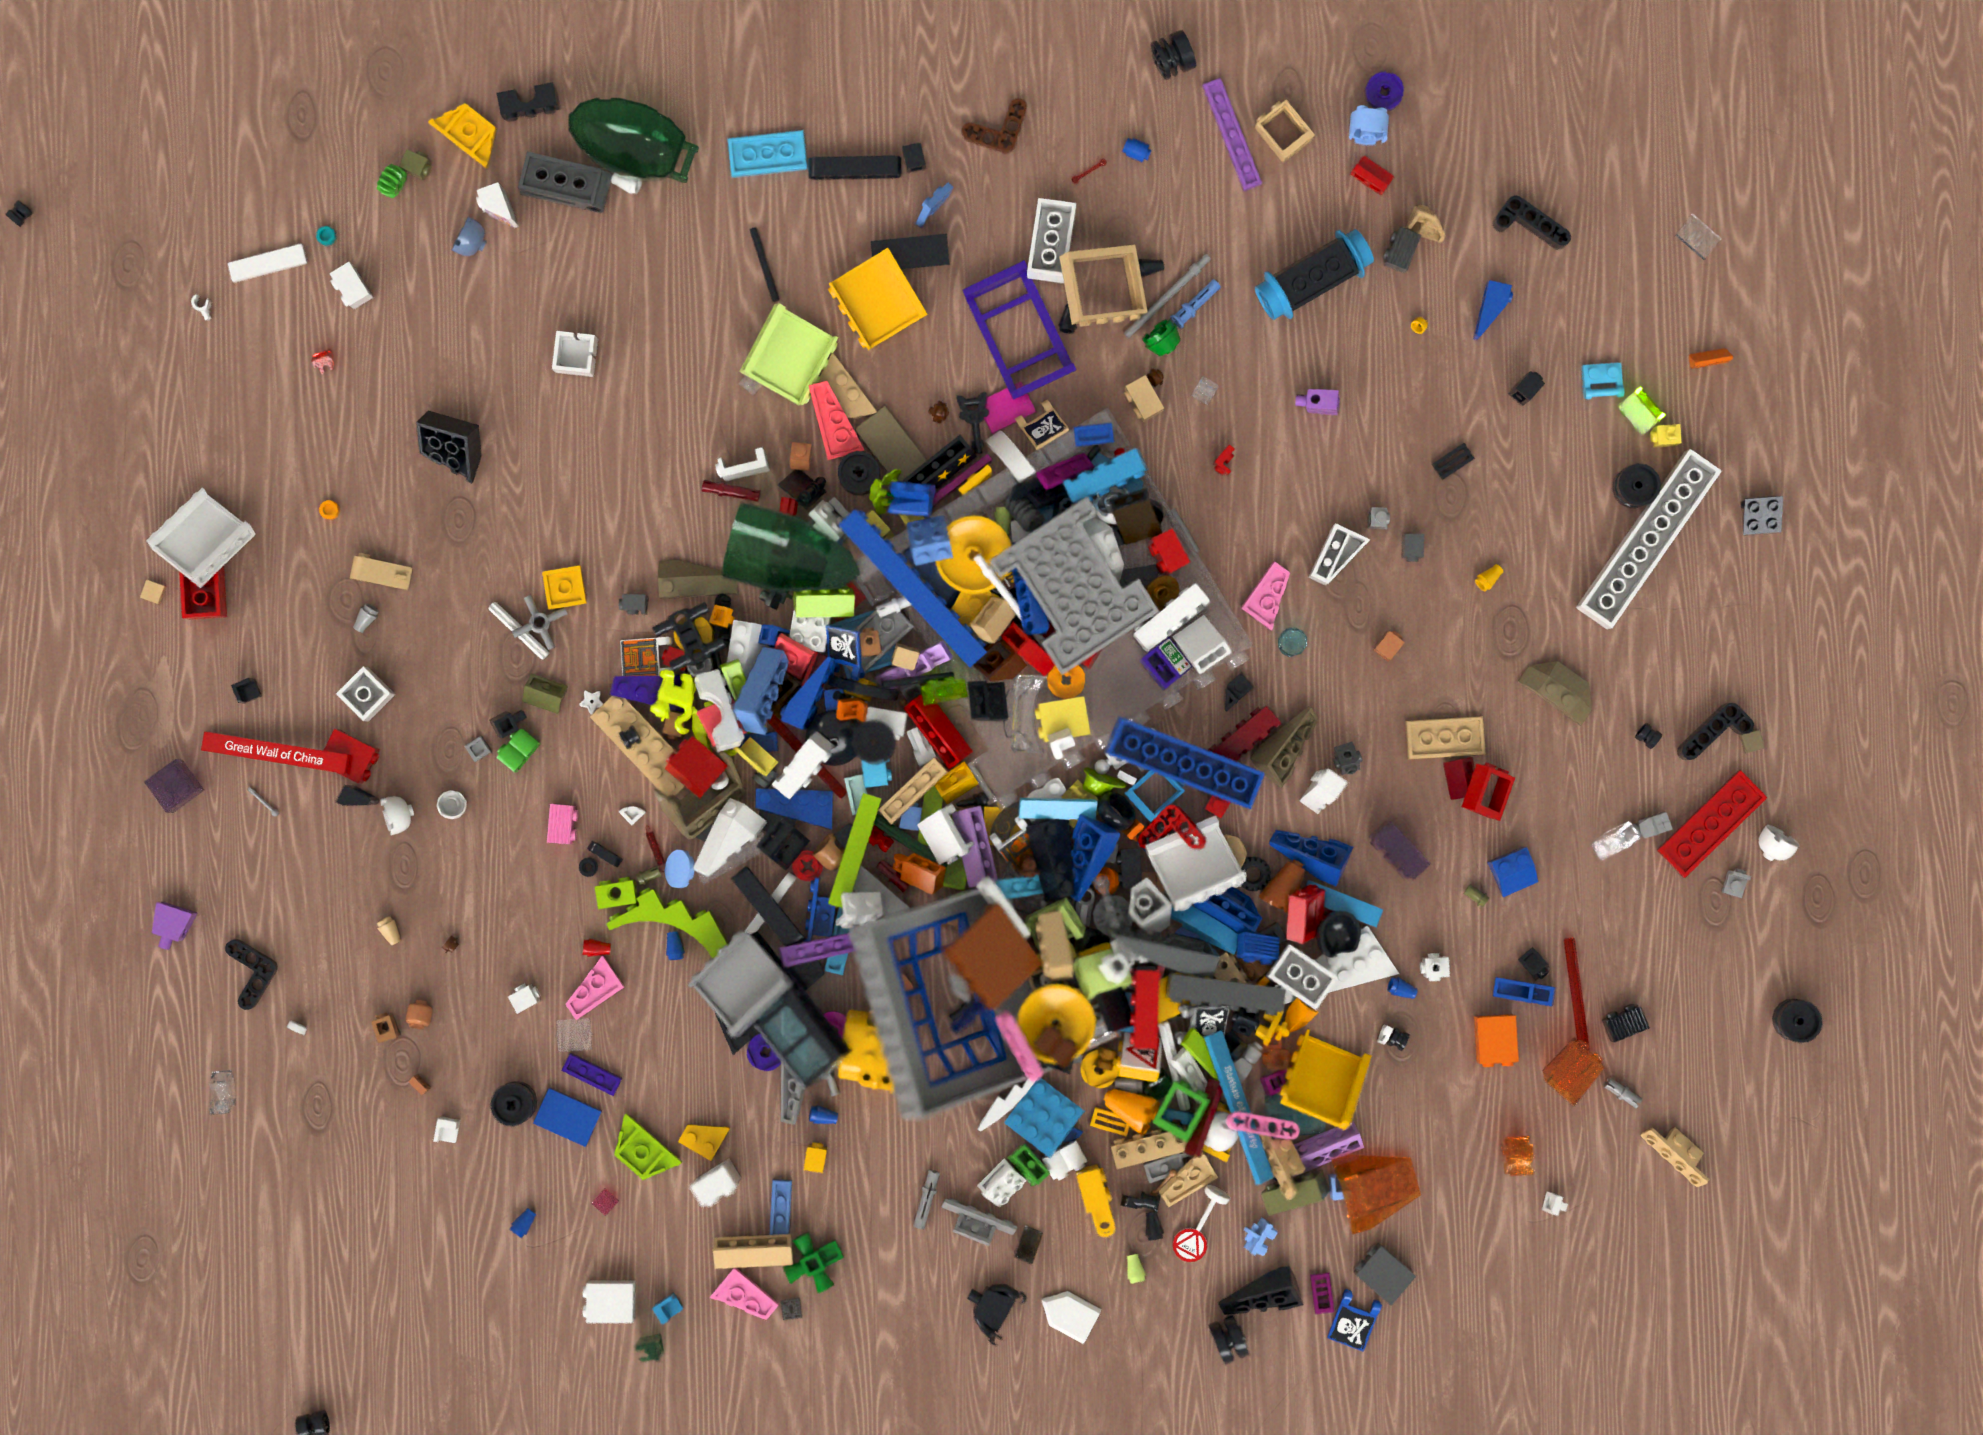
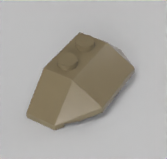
M1558 661L1528 666L1518 680L1524 687L1580 726L1592 711L1589 683Z

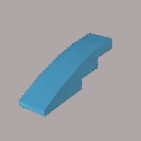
M1308 880L1306 886L1310 884L1317 885L1318 888L1325 890L1324 907L1333 911H1346L1353 914L1358 921L1377 928L1383 909Z
M1173 906L1171 907V919L1182 923L1183 928L1200 935V939L1232 954L1236 953L1238 934L1229 927L1193 906L1177 911L1174 910Z

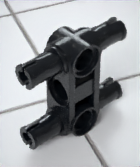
M705 602L691 609L684 608L675 611L667 617L668 620L652 627L657 637L669 631H675L685 651L684 655L669 662L673 672L688 665L695 666L703 663L711 657V654L726 647L722 637L707 644L704 643L694 624L695 619L710 612ZM683 614L686 617V621L684 624L679 625L676 619L679 615ZM696 649H701L702 657L698 660L694 659L693 652Z

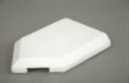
M1069 1291L1042 1298L1049 1326L1083 1344L1093 1328L1101 1309Z

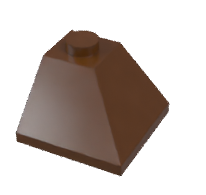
M1002 639L996 640L992 644L988 643L984 648L987 653L973 665L990 681L1014 679L1027 666L1022 658Z

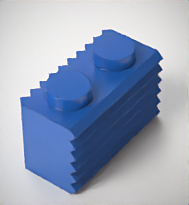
M1244 931L1237 935V958H1243L1244 962L1260 961L1262 965H1271L1272 962L1279 960L1280 938Z

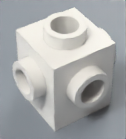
M1430 953L1428 957H1422L1423 962H1420V973L1423 974V977L1429 978V981H1441V977H1450L1449 957H1439V953Z

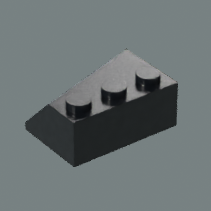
M428 410L416 422L419 453L438 465L444 464L451 468L450 472L455 475L458 473L466 477V481L472 484L482 457L479 425Z

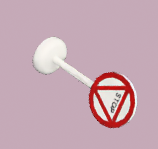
M1206 1185L1204 1189L1205 1194L1212 1200L1197 1228H1185L1174 1237L1173 1250L1176 1256L1183 1261L1196 1262L1205 1255L1207 1240L1200 1230L1216 1202L1227 1204L1230 1200V1196L1226 1192L1213 1185Z

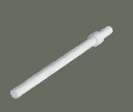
M981 554L976 555L974 559L981 567L984 576L991 580L1021 620L1018 603L997 577L994 568L987 564ZM1032 634L1033 637L1040 644V646L1044 649L1043 645L1041 644V641H1043L1045 638L1042 636V634Z

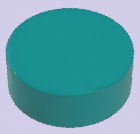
M322 226L316 232L318 242L324 246L333 245L337 239L336 232L329 226Z

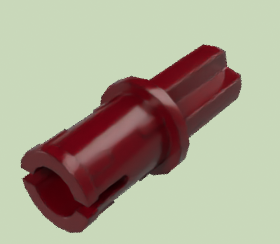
M881 860L877 864L876 868L889 879L888 882L891 881L902 892L910 886L908 883L900 880L901 875L885 860Z

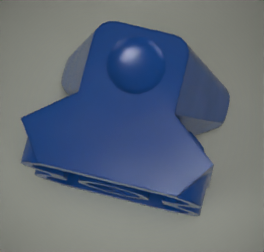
M903 481L891 483L890 491L895 498L890 505L888 513L928 517L932 515L933 499L936 494L935 485Z

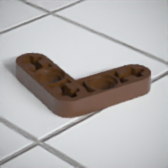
M1021 98L1011 101L1001 132L975 123H966L962 128L963 138L968 142L1002 153L1012 152L1026 114V102ZM1021 104L1023 110H1019L1017 117H1015V108L1013 106ZM1015 121L1018 124L1017 129L1014 131L1007 128L1008 122ZM973 128V132L977 134L981 130L980 140H977L978 136L975 134H971V137L967 136L966 130ZM987 133L994 136V140L990 143H986L983 140V136ZM1007 134L1015 135V137H1010L1009 143L1011 146L1004 148V144L1001 142L1006 141Z

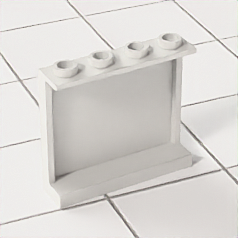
M201 488L171 518L167 519L156 532L152 533L147 542L153 551L201 588L256 534L250 524L239 520L212 499L204 488Z
M1216 815L1196 824L1207 840L1205 847L1201 850L1190 848L1177 832L1145 845L1146 854L1175 911L1185 910L1196 902H1204L1214 894L1220 895L1226 889L1238 887L1246 881L1245 871L1242 872L1220 830ZM1189 827L1183 829L1182 832H1186ZM1191 834L1190 836L1193 837V838L1195 839V841H1196L1194 844H1199V842H1198V839H1199V838L1194 837V836Z

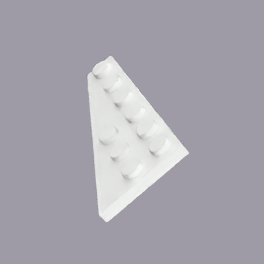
M1368 925L1361 928L1360 942L1356 951L1336 954L1337 957L1333 958L1322 954L1313 960L1338 977L1329 992L1399 974ZM1276 984L1275 986H1273L1274 988H1282V989H1285V988H1283L1282 986H1280L1279 984ZM1286 990L1284 1004L1293 1002L1297 997Z

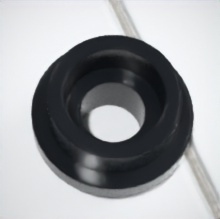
M584 858L579 863V871L583 876L591 877L597 873L598 863L593 858ZM588 863L592 865L590 871L585 868Z

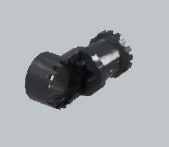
M1144 1191L1141 1192L1140 1199L1122 1195L1120 1206L1134 1209L1145 1207L1158 1212L1159 1204L1157 1203H1160L1161 1195L1152 1196L1145 1194Z

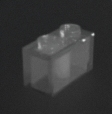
M1628 821L1600 835L1591 846L1600 860H1603L1630 847L1640 836L1631 822Z

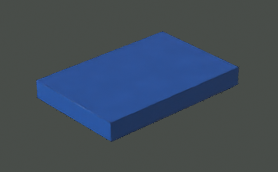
M549 1088L533 1124L586 1147L602 1111Z

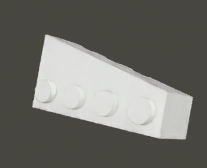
M1196 583L1190 588L1186 587L1181 591L1177 599H1171L1164 605L1166 608L1149 617L1151 619L1146 624L1142 622L1134 629L1136 632L1133 637L1147 654L1208 606L1210 600Z

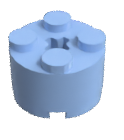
M1364 105L1357 106V109L1350 116L1349 139L1354 138L1355 143L1362 145H1376V141L1381 140V143L1387 141L1389 123L1387 109H1371Z

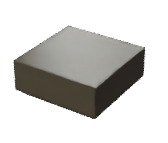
M1760 730L1740 735L1744 753L1765 748Z

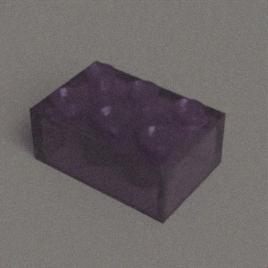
M1385 821L1369 836L1372 840L1370 844L1377 851L1380 850L1385 854L1383 858L1390 865H1396L1398 868L1396 871L1403 879L1415 880L1431 864L1391 821Z

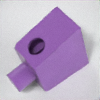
M1308 389L1307 395L1296 394V406H1305L1307 412L1338 415L1339 390ZM1315 399L1320 400L1317 404L1312 403Z
M157 902L152 933L161 936L158 947L170 950L173 940L183 941L197 912L166 902Z

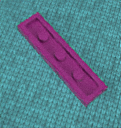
M986 454L936 492L933 499V507L967 482L966 479L973 473L977 474L986 465H989L992 462V458Z

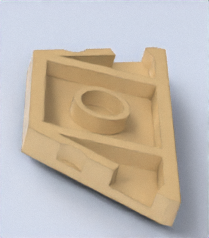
M834 353L831 354L828 365L823 370L819 382L828 381L848 419L874 415L877 412Z

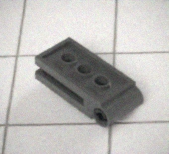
M527 151L518 189L520 190V195L603 213L613 175L600 168ZM540 176H546L545 179H538ZM560 180H565L562 184L557 183ZM579 184L584 185L582 188H576Z

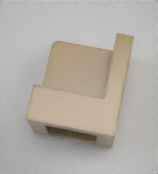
M896 643L891 659L892 665L913 671L918 660L919 649Z

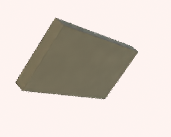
M885 406L855 428V431L888 473L894 469L902 471L897 479L898 481L904 480L927 461Z

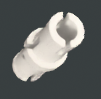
M902 596L897 599L892 598L890 602L876 606L879 617L882 618L894 612L899 613L901 609L911 606V604Z

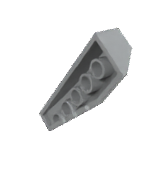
M786 1006L782 1009L781 1035L789 1046H792L807 1030L790 1008ZM811 1036L794 1050L805 1066L810 1064ZM781 1061V1122L796 1124L805 1089L798 1084L797 1080Z

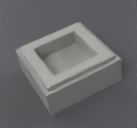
M482 736L465 745L474 762L479 761L492 752Z

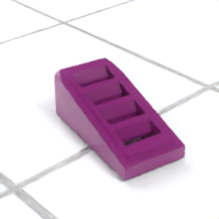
M1292 1065L1260 1078L1267 1096L1279 1093L1282 1086L1286 1085L1283 1074H1286L1289 1067L1292 1068ZM1277 1076L1279 1078L1281 1086L1278 1085V1082L1276 1080Z
M1330 1273L1311 1274L1315 1315L1334 1313ZM1326 1279V1283L1315 1284V1280ZM1327 1287V1291L1316 1292V1288ZM1328 1295V1299H1317V1296ZM1329 1303V1307H1318V1304Z

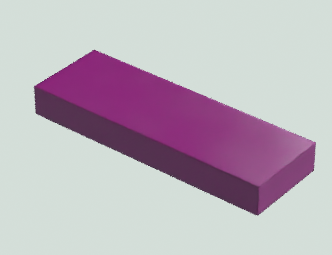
M1081 453L1037 471L1036 476L1047 490L1063 483L1065 480L1076 478L1078 474L1089 470L1093 471L1095 466L1085 453Z

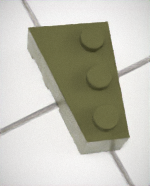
M1323 1169L1295 1179L1291 1178L1297 1190V1193L1291 1200H1287L1281 1192L1280 1184L1272 1183L1265 1186L1266 1189H1264L1261 1195L1268 1216L1323 1201L1330 1192Z

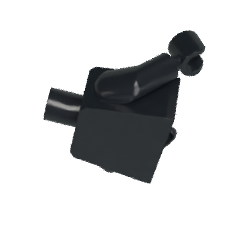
M1007 1284L986 1286L982 1294L972 1289L967 1297L968 1300L976 1304L973 1313L979 1329L989 1338V1343L994 1346H998L995 1343L996 1337L1000 1340L1003 1339L995 1331L998 1333L1016 1299H1019L1022 1295L1023 1300L1021 1304L1026 1301V1294L1024 1292H1019Z

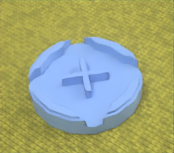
M675 850L667 858L665 878L671 887H687L689 880L694 876V859L689 855L688 851Z

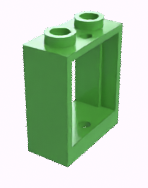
M1181 1080L1180 1082L1174 1081L1153 1123L1188 1142L1193 1136L1211 1099L1207 1098V1093L1199 1089L1196 1092L1190 1088L1191 1084ZM1177 1089L1202 1102L1188 1130L1163 1117Z

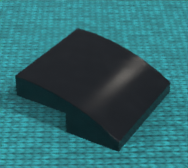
M967 682L971 720H1008L1004 682Z

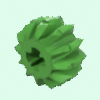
M390 164L385 167V170L379 177L377 190L387 197L394 198L402 191L407 180V173L397 165Z

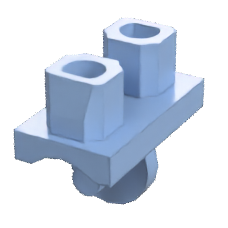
M1261 1217L1257 1224L1254 1223L1251 1229L1245 1226L1244 1231L1248 1234L1244 1239L1247 1241L1244 1248L1255 1256L1256 1254L1264 1256L1268 1246L1263 1242L1266 1237L1273 1240L1278 1231L1273 1228L1271 1223Z

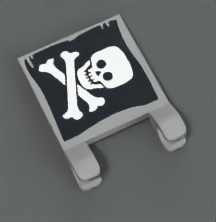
M1181 1004L1179 1006V1012H1182L1183 1017L1191 1016L1189 1030L1195 1029L1203 1038L1221 1030L1223 1035H1225L1229 1014L1228 1005H1220V1008L1208 1007L1209 1005L1191 1006ZM1176 1031L1174 1039H1177V1043L1180 1044L1188 1032Z

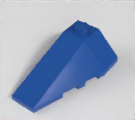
M828 656L788 702L787 706L783 707L780 714L782 716L781 721L802 730H807L809 723L816 716L818 710L816 702L823 696L824 688L822 684H826L835 661L834 658Z
M1084 815L1079 816L1072 837L1075 839L1074 848L1071 850L1074 895L1070 896L1076 901L1082 899L1113 853L1121 834L1106 823Z
M1275 830L1269 841V845L1293 861L1295 859L1304 864L1302 868L1314 877L1334 886H1337L1353 850L1352 846L1334 839L1323 841L1318 840L1316 836L1305 838L1301 837L1298 833Z

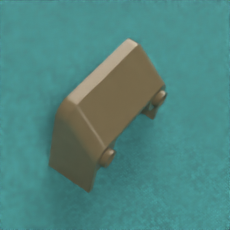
M710 745L712 753L728 765L725 769L729 778V783L726 787L719 790L710 787L701 798L690 792L680 801L675 795L667 796L659 789H654L663 812L688 839L695 838L713 824L719 812L730 798L740 802L745 795L744 787L732 758L723 751L718 752L716 746Z

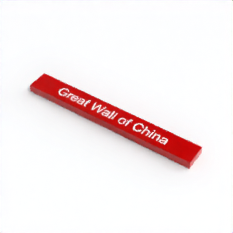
M204 732L201 751L347 774L350 755L211 732Z

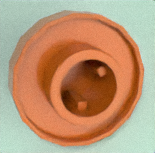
M1103 867L1093 881L1095 891L1104 896H1110L1115 893L1119 885L1118 873L1108 867Z

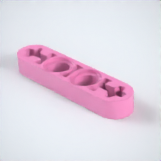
M1007 1011L1002 1012L996 1017V1022L1026 1076L1031 1081H1036L1043 1076V1071L1012 1015Z
M1232 1112L1226 1119L1228 1127L1233 1130L1282 1139H1295L1299 1135L1298 1125L1291 1121L1243 1112ZM1237 1117L1238 1120H1245L1244 1124H1236L1233 1122V1118ZM1253 1118L1258 1121V1127L1255 1130L1250 1126V1121ZM1270 1122H1273L1276 1126L1273 1133L1268 1130ZM1290 1128L1293 1130V1132L1289 1133L1286 1131H1281V1129Z

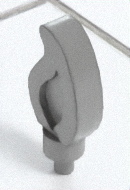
M949 976L948 980L951 981L952 992L963 1000L965 999L968 1003L970 999L968 998L969 994L967 993L966 983L958 976Z

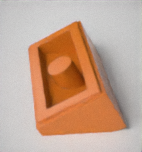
M1726 348L1694 353L1688 356L1692 369L1728 363L1733 359V355Z

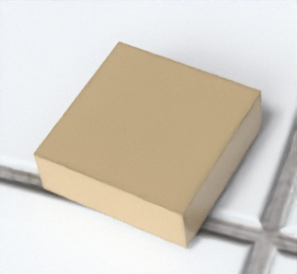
M146 580L140 598L160 604L166 586Z

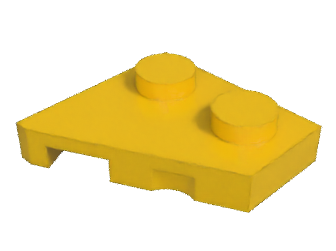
M688 1124L678 1142L712 1161L730 1127Z

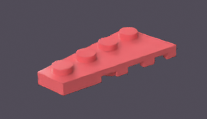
M828 381L808 385L827 459L846 456L855 451H865Z

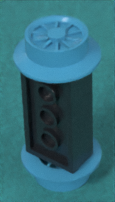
M1357 229L1347 234L1337 230L1335 231L1336 239L1273 275L1268 271L1264 272V282L1255 286V292L1263 309L1272 320L1282 315L1292 319V311L1355 275L1359 278L1365 276L1364 268L1374 262V257L1365 238Z

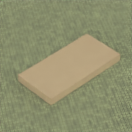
M1483 716L1405 721L1408 759L1485 755Z

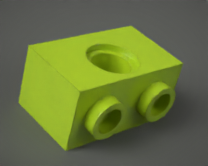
M630 877L619 878L618 883L612 884L611 880L599 882L600 886H594L598 909L638 903L636 899L638 898L635 880H630ZM614 887H618L621 890L619 898H615L612 895Z

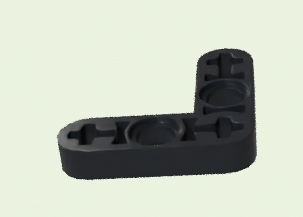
M830 675L828 685L865 696L897 701L899 695L897 690L862 684L835 675Z
M234 939L226 944V953L254 971L238 998L239 1007L249 1010L254 1008L276 974L278 966L274 960L241 940ZM238 944L237 948L239 950L244 951L245 948L247 950L243 954L239 951L233 953V948L231 947V945ZM249 953L256 955V961L253 964L247 961ZM260 961L264 965H268L270 963V968L272 969V971L265 972V967L259 965L257 968L256 966L260 963ZM255 979H259L263 983L260 990H256L253 987ZM252 992L258 994L257 996L252 995L250 998L252 1004L245 1005L246 1001L243 1000L244 998H248Z

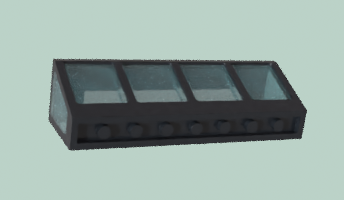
M756 931L751 935L790 978L793 984L752 1024L794 1076L798 1084L803 1089H806L827 1078L852 1050L787 967H782L780 958L762 935Z

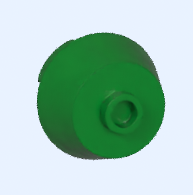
M1165 319L1154 326L1150 335L1146 333L1142 340L1146 344L1145 347L1158 356H1163L1166 353L1173 352L1181 338L1176 323H1172L1170 319L1168 321Z

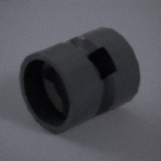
M322 1410L312 1413L311 1416L309 1414L297 1416L295 1420L297 1435H329L330 1422L327 1412Z

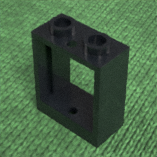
M780 816L756 847L784 870H787L810 840Z

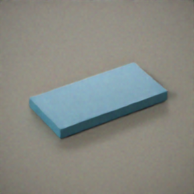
M803 130L727 138L732 178L808 169Z

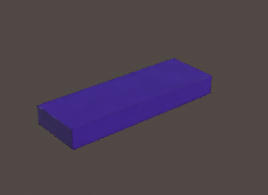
M573 1053L569 1054L561 1070L612 1096L615 1095L622 1080L621 1077Z

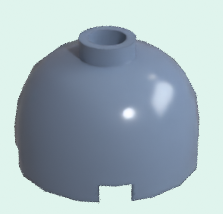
M468 216L464 227L459 232L453 245L452 251L463 256H471L478 250L482 251L487 242L484 240L485 231L483 226Z

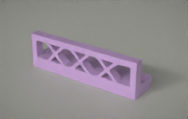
M1353 1120L1345 1130L1335 1127L1294 1144L1306 1169L1303 1173L1364 1148L1360 1133ZM1357 1140L1358 1143L1352 1146H1348L1351 1142ZM1338 1149L1337 1152L1331 1153L1332 1150ZM1321 1156L1320 1159L1313 1161L1315 1157Z

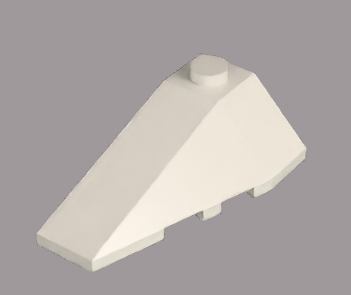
M730 798L719 812L693 869L709 877L727 862L729 856L734 852L738 853L741 851V847L749 840L752 842L767 822L745 804Z

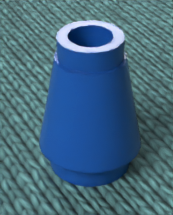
M678 931L667 933L666 956H668L669 961L683 959L685 951Z
M1392 977L1387 986V991L1391 992V995L1411 999L1416 997L1418 991L1417 988L1399 977Z
M819 1105L811 1106L809 1121L813 1122V1124L837 1123V1112Z
M527 1208L526 1211L511 1223L510 1230L522 1238L524 1235H527L537 1214Z

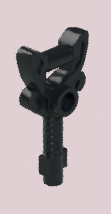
M986 392L980 393L978 397L968 399L957 395V402L962 410L959 418L965 420L968 424H972L974 441H971L972 449H975V454H981L982 448H984V441L981 440L979 423L983 422L984 417L989 415V410L985 409L988 399ZM979 405V408L974 411L967 408V406Z

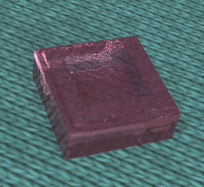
M604 1188L591 1204L606 1216L619 1200Z

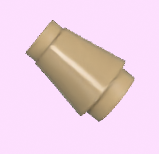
M387 916L377 922V929L391 946L401 941L395 920L391 916Z

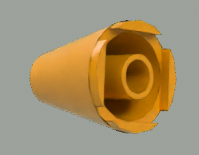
M1115 1088L1111 1091L1108 1090L1104 1097V1101H1106L1105 1106L1141 1135H1144L1151 1127L1148 1124L1151 1119H1155L1160 1103L1155 1098Z

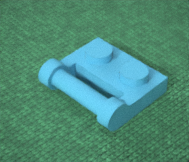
M1621 362L1582 366L1584 399L1615 395L1617 397H1624ZM1615 383L1616 387L1591 390V385Z

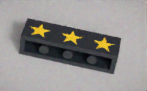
M959 435L902 481L932 484L937 489L977 456L963 437Z

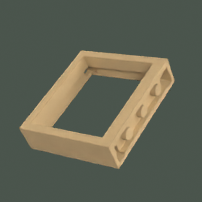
M1135 245L1072 251L1059 256L1072 325L1079 324L1080 327L1091 325V322H1096L1097 325L1108 323V320H1113L1116 323L1124 321V318H1130V321L1141 319V315L1148 313ZM1123 257L1133 310L1083 316L1073 263Z

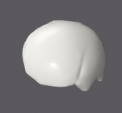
M449 790L443 792L437 801L439 813L444 818L452 820L463 815L467 807L466 799L458 791Z

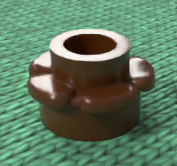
M1152 368L1147 374V378L1150 384L1156 387L1159 384H1163L1162 379H1164V375L1159 369Z
M452 935L442 946L446 951L445 953H448V951L453 953L459 945L456 942L458 938L455 939Z

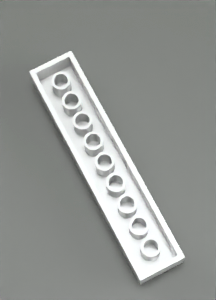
M1693 450L1685 451L1661 484L1660 492L1656 499L1647 504L1576 608L1605 629L1613 628L1722 470Z

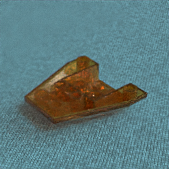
M1349 1154L1331 1159L1343 1194L1352 1235L1371 1230L1421 1196L1410 1157Z

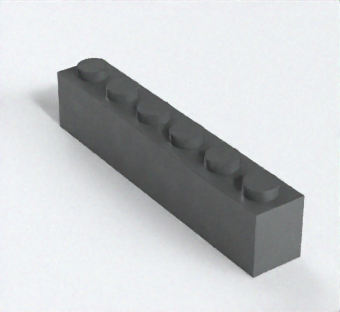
M1168 974L1165 997L1171 998L1170 1002L1182 1003V1000H1190V1004L1201 1006V1002L1209 1003L1208 1007L1220 1008V1005H1228L1229 1010L1239 1011V1007L1247 1008L1246 1012L1258 1013L1259 1009L1266 1010L1265 1014L1277 1016V1012H1283L1286 989Z

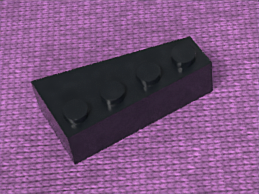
M1054 819L1027 826L1026 830L1036 868L1040 872L1038 875L1045 902L1074 895L1069 819Z

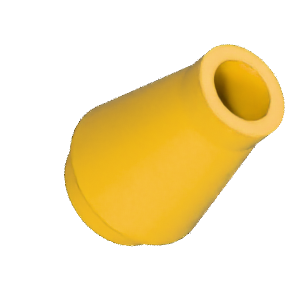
M1495 564L1493 567L1477 575L1475 583L1482 591L1490 590L1504 571L1498 564Z

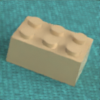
M1061 911L1038 915V922H1035V932L1040 946V957L1043 959L1044 976L1049 977L1050 983L1073 979V963Z

